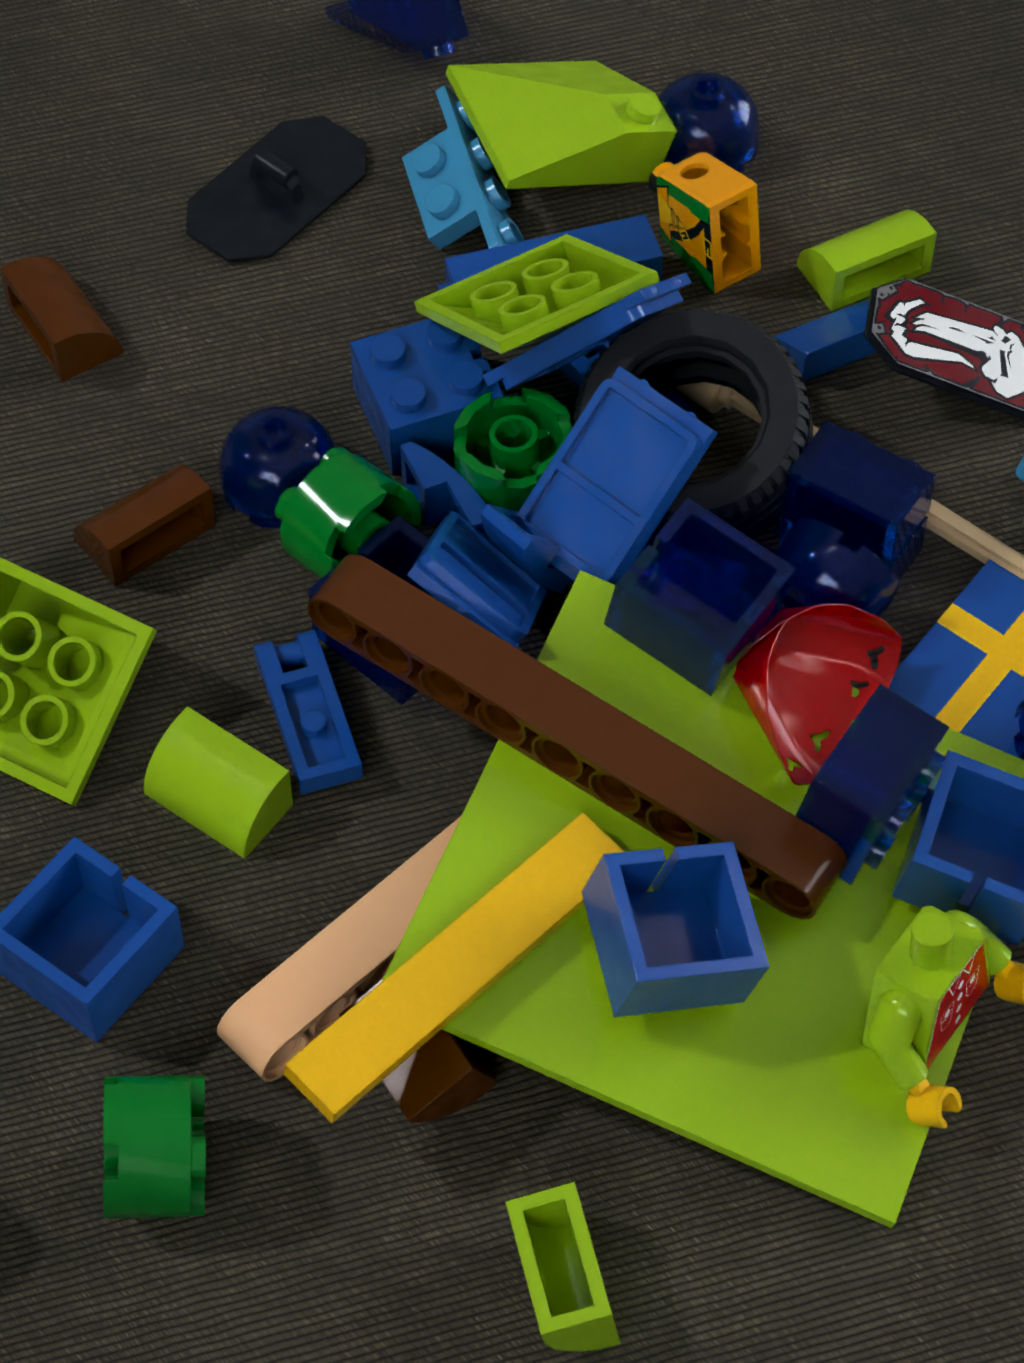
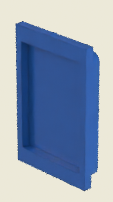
M685 272L639 289L482 375L487 387L502 381L507 391L547 375L606 344L615 337H619L620 333L626 329H633V325L639 321H647L648 317H656L680 304L684 300L679 290L691 284V281Z
M619 366L611 379H606L600 384L524 502L519 513L560 546V549L550 562L556 571L563 572L575 581L581 570L619 586L718 433L697 419L695 413L685 411L653 389L647 380L639 379Z
M453 511L439 524L407 574L436 600L518 648L519 643L529 633L547 594V590L543 585L503 553L491 540L461 515Z

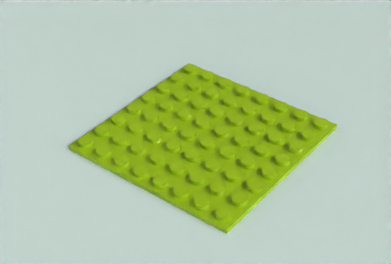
M580 570L537 661L828 835L844 850L847 864L820 908L811 919L791 917L748 892L770 967L742 1003L614 1017L584 905L443 1027L442 1030L892 1229L898 1218L930 1127L911 1122L906 1112V1100L909 1090L899 1089L875 1051L862 1044L874 974L879 964L921 910L920 907L891 897L926 788L947 751L956 752L1023 779L1024 760L883 700L873 711L851 721L848 746L831 770L814 783L796 785L792 783L733 678L737 661L752 643ZM852 687V697L855 698L859 695V689ZM823 731L817 735H810L817 752L821 750L820 741L829 736L828 731ZM498 739L382 981L582 812L624 852L663 848L667 861L675 847ZM787 758L790 771H793L794 766L802 768L799 763H795ZM652 884L650 885L647 892L654 891ZM972 1009L928 1068L929 1073L926 1079L929 1084L945 1086Z

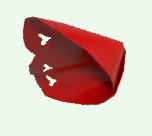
M820 604L782 609L760 631L758 638L737 661L733 678L792 783L796 785H809L818 781L831 770L848 746L851 721L873 711L889 692L890 683L899 662L902 637L884 619L852 605ZM884 646V651L877 656V668L872 669L867 651ZM851 681L867 682L869 684L867 687L859 689L857 697H852ZM823 731H828L829 736L820 741L821 750L817 752L810 735H817ZM787 758L795 763H799L802 768L794 766L793 771H790Z

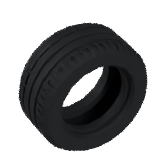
M691 308L690 311L677 309L672 313L667 311L661 313L659 317L652 316L648 317L647 321H639L633 325V329H626L621 332L619 338L615 337L609 343V348H604L599 353V358L594 359L590 366L591 370L585 374L583 378L584 383L580 385L579 397L576 399L574 406L576 409L574 412V423H576L600 384L606 379H611L619 366L637 378L647 380L650 386L661 394L679 385L709 382L732 388L752 402L762 418L754 446L736 467L711 480L685 483L652 535L676 539L723 552L732 545L734 548L742 546V542H750L756 538V534L762 535L769 530V526H775L780 520L779 516L785 515L790 510V505L795 504L799 497L798 492L803 490L805 479L809 476V466L812 464V451H814L812 416L807 391L800 370L797 369V364L793 358L789 357L787 349L784 346H780V341L774 336H769V332L763 327L758 328L757 323L750 320L744 321V318L737 314L730 315L729 312L725 311L715 313L714 309L708 308L704 311L700 310V308Z

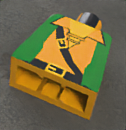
M707 152L697 153L675 165L671 162L661 163L652 171L648 185L650 190L658 196L660 232L662 237L710 291L716 294L761 270L757 184L753 180Z

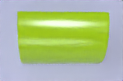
M907 209L803 250L798 256L796 265L832 312L869 297L872 288L904 278L913 279L930 272L937 232L922 215Z
M188 706L172 722L160 739L149 761L144 778L145 795L244 859L293 806L288 769Z
M575 1182L506 1201L540 1334L544 1343L556 1350L576 1352L598 1350L621 1344Z

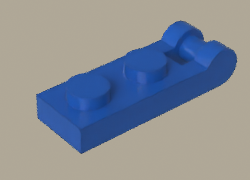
M315 630L295 634L296 641L274 646L272 641L253 645L259 675L262 682H264L301 795L363 778L362 762ZM299 665H303L304 667L301 669L283 673V670L287 668Z

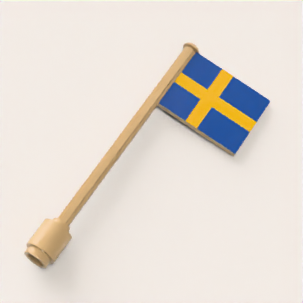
M709 382L685 384L673 388L710 413H716L723 407L727 409L734 407L761 424L762 418L754 404L732 388ZM813 425L814 451L812 452L814 458L985 564L896 669L886 697L910 712L1022 759L1024 756V555Z

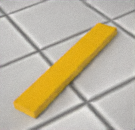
M582 812L285 1064L283 1074L333 1124L585 905L582 890L603 854L624 851Z

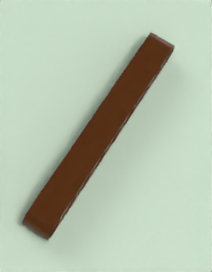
M356 554L345 556L307 605V611L311 620L329 637L495 738L503 741L674 847L733 841L748 892L791 917L811 919L820 908L847 864L844 850L828 835L368 558Z

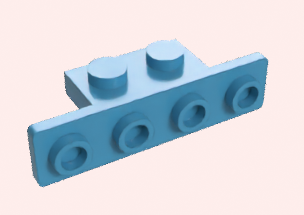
M443 85L435 92L448 128L402 157L428 239L441 250L481 225L489 248L525 241L517 225L508 216L506 209L512 205L511 199L502 183L494 176L492 170L494 166L458 97L446 85Z

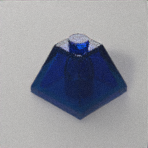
M347 0L325 7L328 18L403 53L422 50L424 60L455 52L453 41L469 36L459 0Z

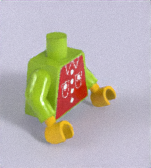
M934 906L922 907L879 964L873 977L862 1041L863 1045L875 1051L899 1089L909 1090L906 1100V1112L911 1122L921 1126L946 1129L948 1125L943 1118L942 1111L959 1113L962 1109V1099L960 1093L954 1087L929 1084L926 1079L929 1073L928 1068L988 987L990 976L995 975L994 991L997 997L1004 1001L1024 1005V963L1011 961V950L982 921L960 910L943 912Z

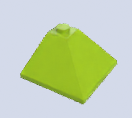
M597 61L448 65L445 73L505 189L648 182L652 171L664 162L677 132L655 92Z
M565 234L414 301L417 313L503 354L552 338L639 289L658 283L659 278L657 271Z
M1 557L0 771L70 805L76 806L157 630Z

